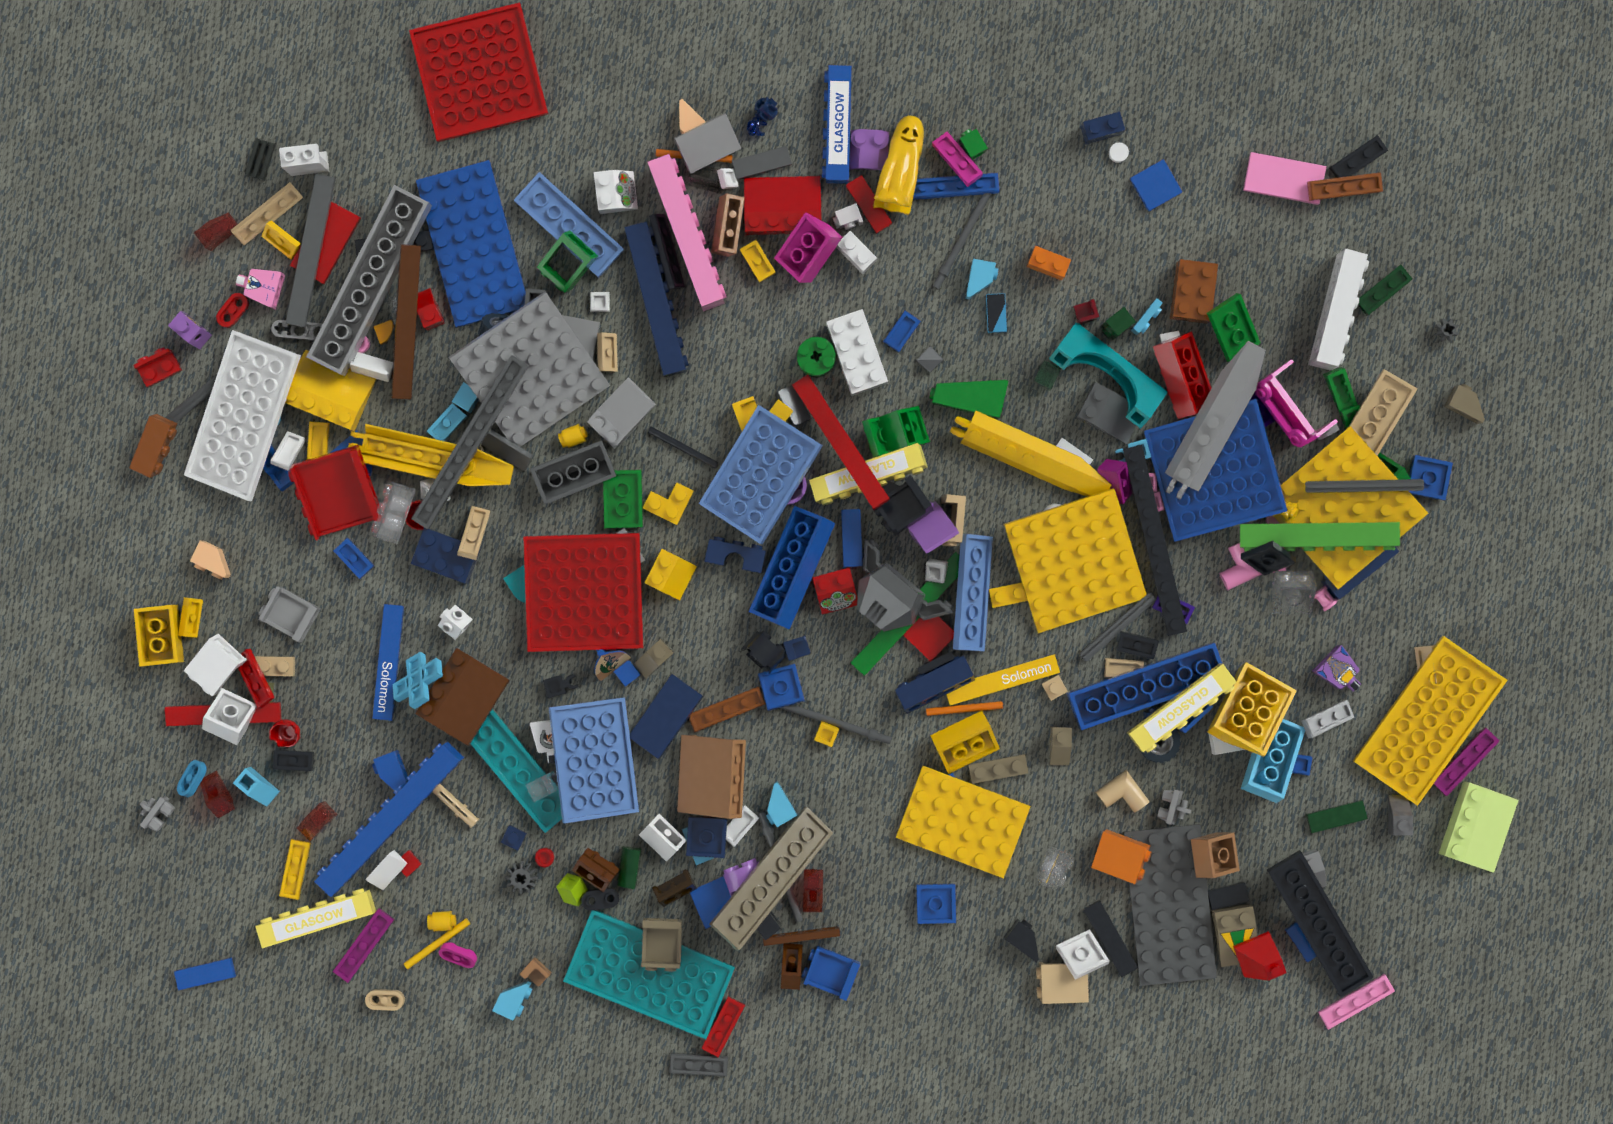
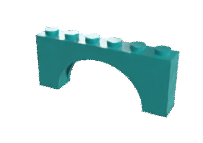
M1077 322L1049 357L1052 362L1063 370L1072 364L1083 363L1095 366L1109 374L1116 380L1126 395L1128 401L1126 418L1140 429L1151 418L1168 393V391Z

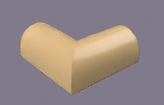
M1127 770L1095 792L1106 808L1122 797L1133 812L1139 811L1149 803L1148 798Z

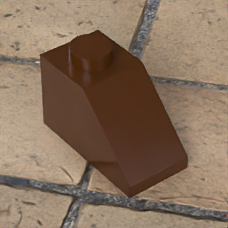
M783 943L780 989L800 990L802 944Z

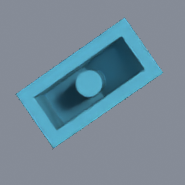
M973 259L965 299H971L991 285L993 280L997 279L998 268H995L996 263Z
M778 781L774 783L767 809L769 814L766 815L771 825L775 824L777 827L797 816L796 811Z

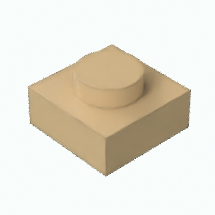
M1059 675L1042 683L1050 701L1068 692Z

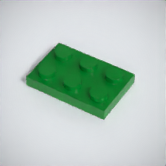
M1234 294L1207 312L1227 362H1230L1248 341L1256 345L1261 343L1241 294Z
M614 470L616 477L603 481L604 528H643L642 470Z

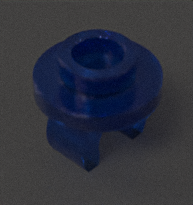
M753 117L747 124L749 135L765 136V133L760 132L759 127L760 125L767 126V123L759 121L758 117Z

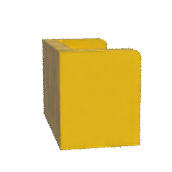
M753 396L732 404L741 431H743L757 408Z

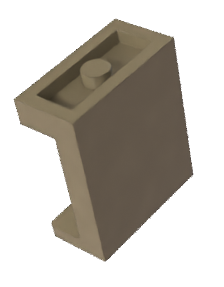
M644 918L642 923L641 967H645V970L656 971L657 968H665V971H676V968L681 966L682 919Z

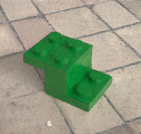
M919 406L896 410L880 417L862 421L873 458L916 443L923 445L930 442Z

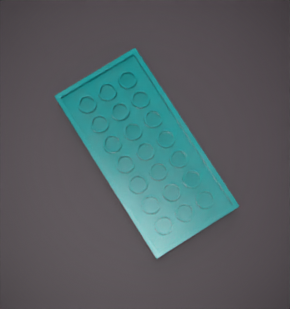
M592 910L563 982L706 1039L735 966L681 945V966L676 968V971H665V968H657L656 971L645 970V967H641L643 929L600 911Z

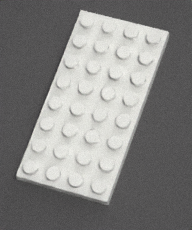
M232 330L184 476L247 501L253 500L301 355Z

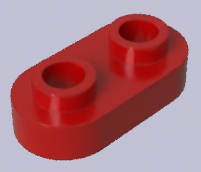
M241 293L232 294L216 315L218 324L225 328L233 327L248 309V298ZM238 300H242L240 307L236 304ZM230 315V321L226 322L225 316Z

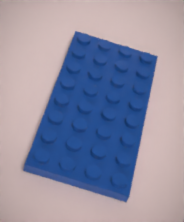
M490 160L416 180L420 198L432 205L426 220L455 327L458 328L480 322L486 314L500 313L504 315L513 313L525 305L526 291Z

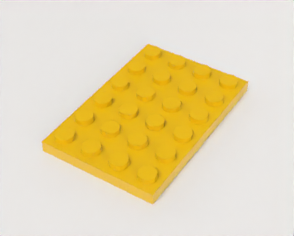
M922 765L896 838L1004 878L1031 806Z

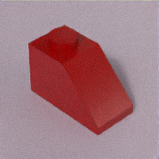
M431 288L419 292L417 313L423 327L428 331L445 324Z

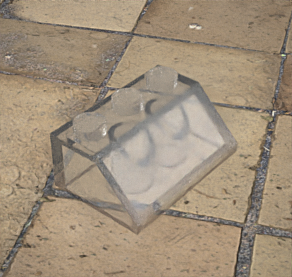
M392 481L386 484L383 495H385L383 503L380 502L377 509L379 514L377 521H374L371 527L373 537L398 544L416 489Z

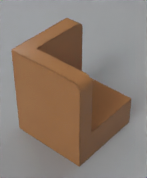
M534 957L520 975L524 979L528 977L534 984L540 986L552 972Z

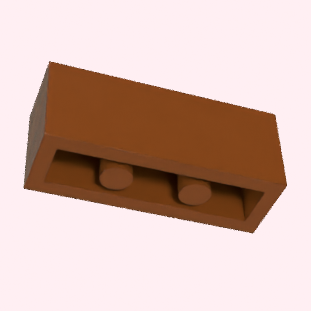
M158 414L149 416L129 468L149 478L157 474L159 475L163 469L162 461L170 451V441L176 436L177 430L175 428L177 423Z

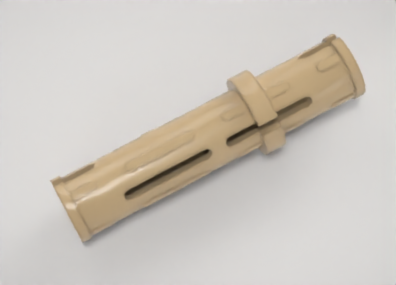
M441 784L433 790V793L455 813V816L457 818L460 817L470 828L479 821V818L467 809L468 806L466 804L463 805Z

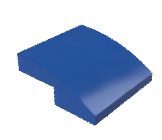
M724 876L690 892L705 929L711 927L709 925L710 922L732 897Z

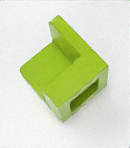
M569 873L556 886L565 903L578 907L581 904L580 898L582 894L588 891L582 877Z

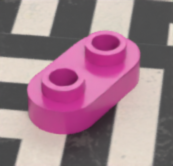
M451 942L443 943L440 947L439 955L444 960L465 968H473L475 966L477 956L474 951L459 947Z

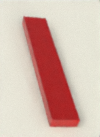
M269 702L263 708H256L250 723L277 722L282 720L281 703ZM211 705L166 706V726L203 725V717Z

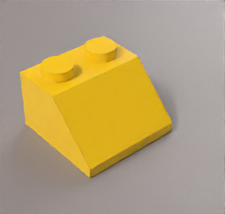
M661 549L645 584L680 600L697 566Z

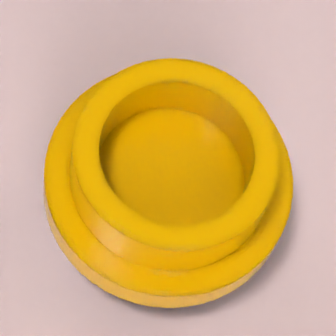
M1288 502L1286 504L1287 512L1281 513L1287 521L1290 518L1294 519L1299 511L1297 509L1298 504Z

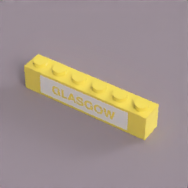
M918 443L865 461L881 486L887 485V481L893 479L894 481L906 478L905 475L911 473L913 475L924 472L923 469L928 468L922 447ZM847 468L809 480L815 501L823 506L833 503L834 499H846L851 497L852 493H862Z
M1219 663L1129 730L1127 734L1141 752L1147 751L1148 753L1157 746L1155 743L1162 739L1164 741L1172 735L1171 731L1175 728L1181 729L1188 723L1186 720L1191 716L1195 718L1203 712L1202 708L1207 704L1211 706L1219 700V695L1231 692L1235 688L1233 685L1237 682L1224 664Z
M361 888L352 891L353 895L346 897L345 894L335 896L334 901L328 903L326 899L316 902V906L312 908L306 905L297 908L298 912L293 914L287 911L278 914L279 918L272 920V917H267L260 920L261 923L255 927L261 947L272 946L374 914L376 908L370 890L364 891Z

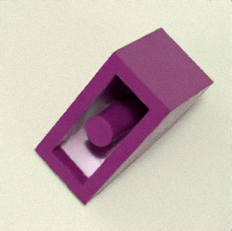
M1106 459L1098 467L1097 472L1112 484L1110 489H1115L1119 503L1124 504L1132 495L1127 462Z

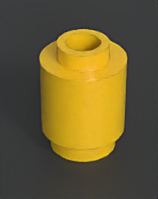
M580 424L562 430L558 437L563 448H570L586 442L588 434L584 426L581 427Z
M452 911L428 914V930H433V932L453 930V926H456V915H453Z

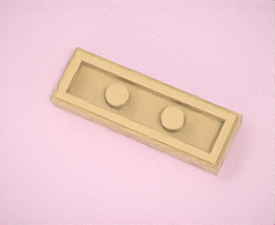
M471 507L458 549V556L477 559L490 516V510Z

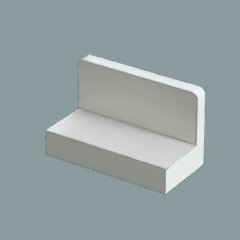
M357 352L354 362H350V368L352 372L389 382L393 371V362Z

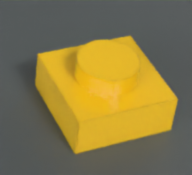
M821 721L814 740L832 747L839 728Z

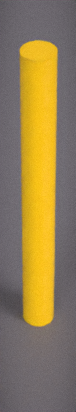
M467 918L454 926L453 930L446 932L404 963L406 969L414 966L443 943L470 925Z

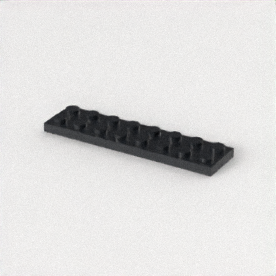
M1299 850L1267 869L1269 876L1338 995L1342 997L1374 978L1303 853Z

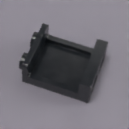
M911 475L904 479V484L887 494L890 498L889 501L875 510L873 509L877 517L882 516L885 522L882 524L888 533L892 531L895 536L934 511L931 503Z

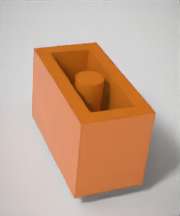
M1035 246L1026 267L1063 280L1071 259Z

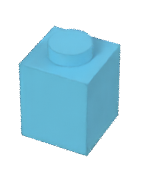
M463 382L452 402L471 413L479 399L469 385Z

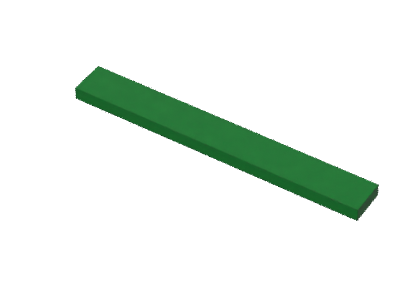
M957 552L946 561L948 562L944 583L927 581L920 589L926 594L924 600L928 603L936 601L958 578L960 555ZM912 625L889 631L881 630L852 660L851 664L865 676Z

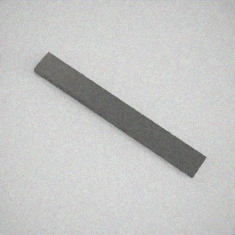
M315 175L285 323L287 325L306 328L336 181L335 177Z

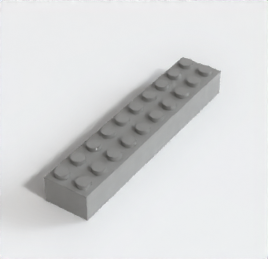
M396 185L393 186L308 352L307 358L346 376L350 368V362L354 360L399 272L400 244L413 245L432 207L429 202Z

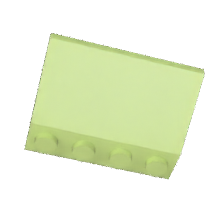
M1463 781L1439 854L1494 873L1519 800Z

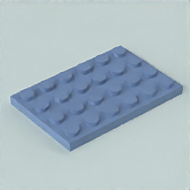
M758 405L698 504L759 544H763L823 445Z
M625 697L549 707L562 822L571 823L639 812Z

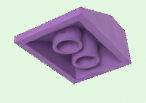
M936 501L930 502L934 511L907 528L914 541L926 554L959 534L957 528Z

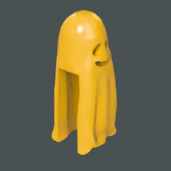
M908 115L903 117L895 128L890 141L889 154L879 177L874 197V208H883L889 212H900L905 215L910 214L924 139L923 124L916 116Z

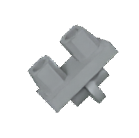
M1164 790L1162 800L1171 802L1169 809L1160 807L1157 815L1158 818L1166 821L1167 824L1175 825L1178 811L1179 819H1184L1185 813L1191 814V809L1186 808L1188 801L1182 800L1180 807L1183 791Z
M167 796L160 797L157 802L154 798H151L149 802L142 800L140 806L144 809L140 814L146 817L140 826L144 829L149 827L156 832L159 831L164 825V822L157 818L160 812L169 817L175 810V807L168 802L170 798Z

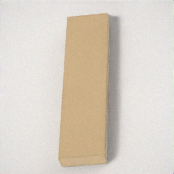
M289 182L231 229V232L243 245H246L264 230L266 223L271 220L274 222L299 202L303 196Z

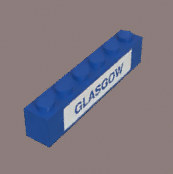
M829 65L828 71H825L824 83H828V90H824V102H828V107L824 109L823 121H827V128H823V140H827V147H823V159H826V166H822V178H826V183H849L852 66Z

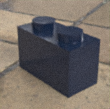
M1120 112L1084 121L1080 126L1085 145L1122 135L1125 131Z

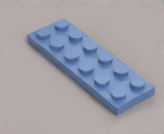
M540 172L514 199L524 211L556 240L564 232L570 230L594 251L598 257L588 269L598 278L624 251L614 239ZM563 244V246L569 252H571L581 263H583V260H581L572 250H570L565 244Z
M963 534L962 543H960L953 649L985 651L993 537Z

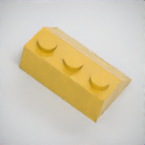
M983 711L930 735L948 774L1000 749Z

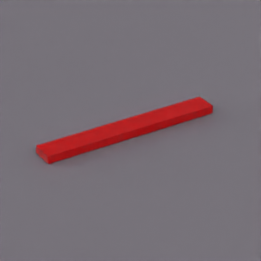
M807 374L792 384L872 508L875 510L889 501L890 498L809 375Z

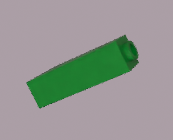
M1008 380L937 383L935 388H931L929 399H933L932 404L973 414L975 411H978L994 419H999Z

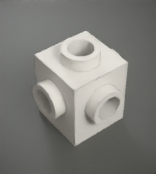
M454 605L450 610L447 608L440 615L441 621L438 626L456 640L468 628L473 619Z

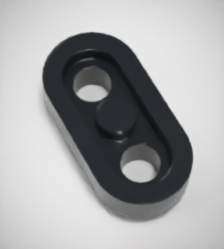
M607 888L605 892L599 889L584 892L580 898L582 907L587 910L612 908L619 902V894L612 888ZM612 895L613 900L608 902L607 897ZM591 897L594 898L593 904L588 903V900Z

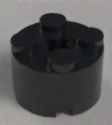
M764 630L762 632L756 631L741 650H747L748 653L746 655L761 669L763 667L767 668L766 672L770 674L784 659L786 650L778 643L773 644L770 641L771 636Z

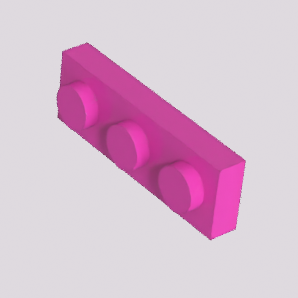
M945 132L932 142L935 150L967 187L983 176V172L948 132Z

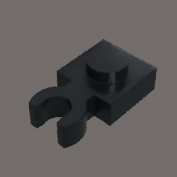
M576 674L569 675L566 680H563L562 675L544 679L543 683L547 698L566 694L567 687L570 689L578 688L579 684L571 685L570 679L576 677Z

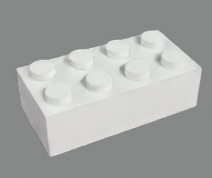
M863 309L827 321L826 326L851 396L887 384L888 380Z

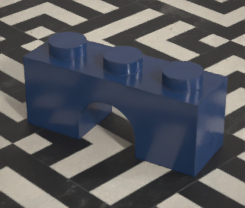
M714 536L713 540L709 539L705 562L724 566L725 559L729 554L738 553L743 557L744 561L742 570L762 573L766 551L762 550L763 546L752 544L751 547H746L744 542L733 540L731 544L726 543L725 538Z

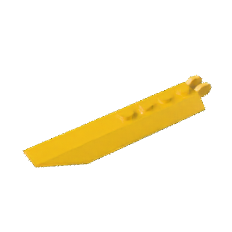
M975 411L971 421L959 416L955 418L954 421L958 425L967 427L966 431L954 426L950 429L952 434L963 438L961 444L1064 490L1088 497L1109 490L1112 485L1081 457L978 411Z
M365 424V434L351 431L350 435L354 438L363 439V444L359 445L365 463L434 479L437 478L457 445ZM349 443L348 447H352V446H355V445H358V444H357V443ZM478 449L457 484L465 486L510 485L514 466Z

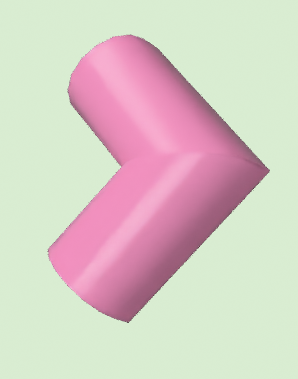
M1240 542L1228 548L1236 565L1219 573L1227 591L1262 575L1241 560V553L1244 552V548H1240Z

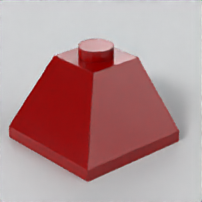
M1269 931L1233 946L1244 977L1269 981L1286 974L1282 958Z

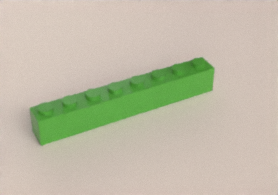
M1400 522L1240 524V548H1244V552L1274 541L1286 551H1295V548H1303V551H1315V547H1323V551H1335V547H1343V551H1355V547H1363L1364 551L1375 550V547H1383V550H1395V547L1400 546Z

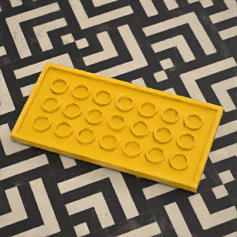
M1442 636L1356 755L1353 762L1418 806L1508 680L1451 640Z

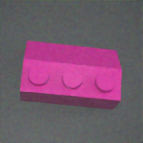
M805 213L774 259L799 283H811L843 237L830 225Z

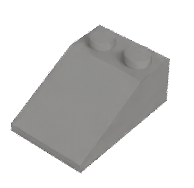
M628 377L587 422L615 449L630 436L656 404Z

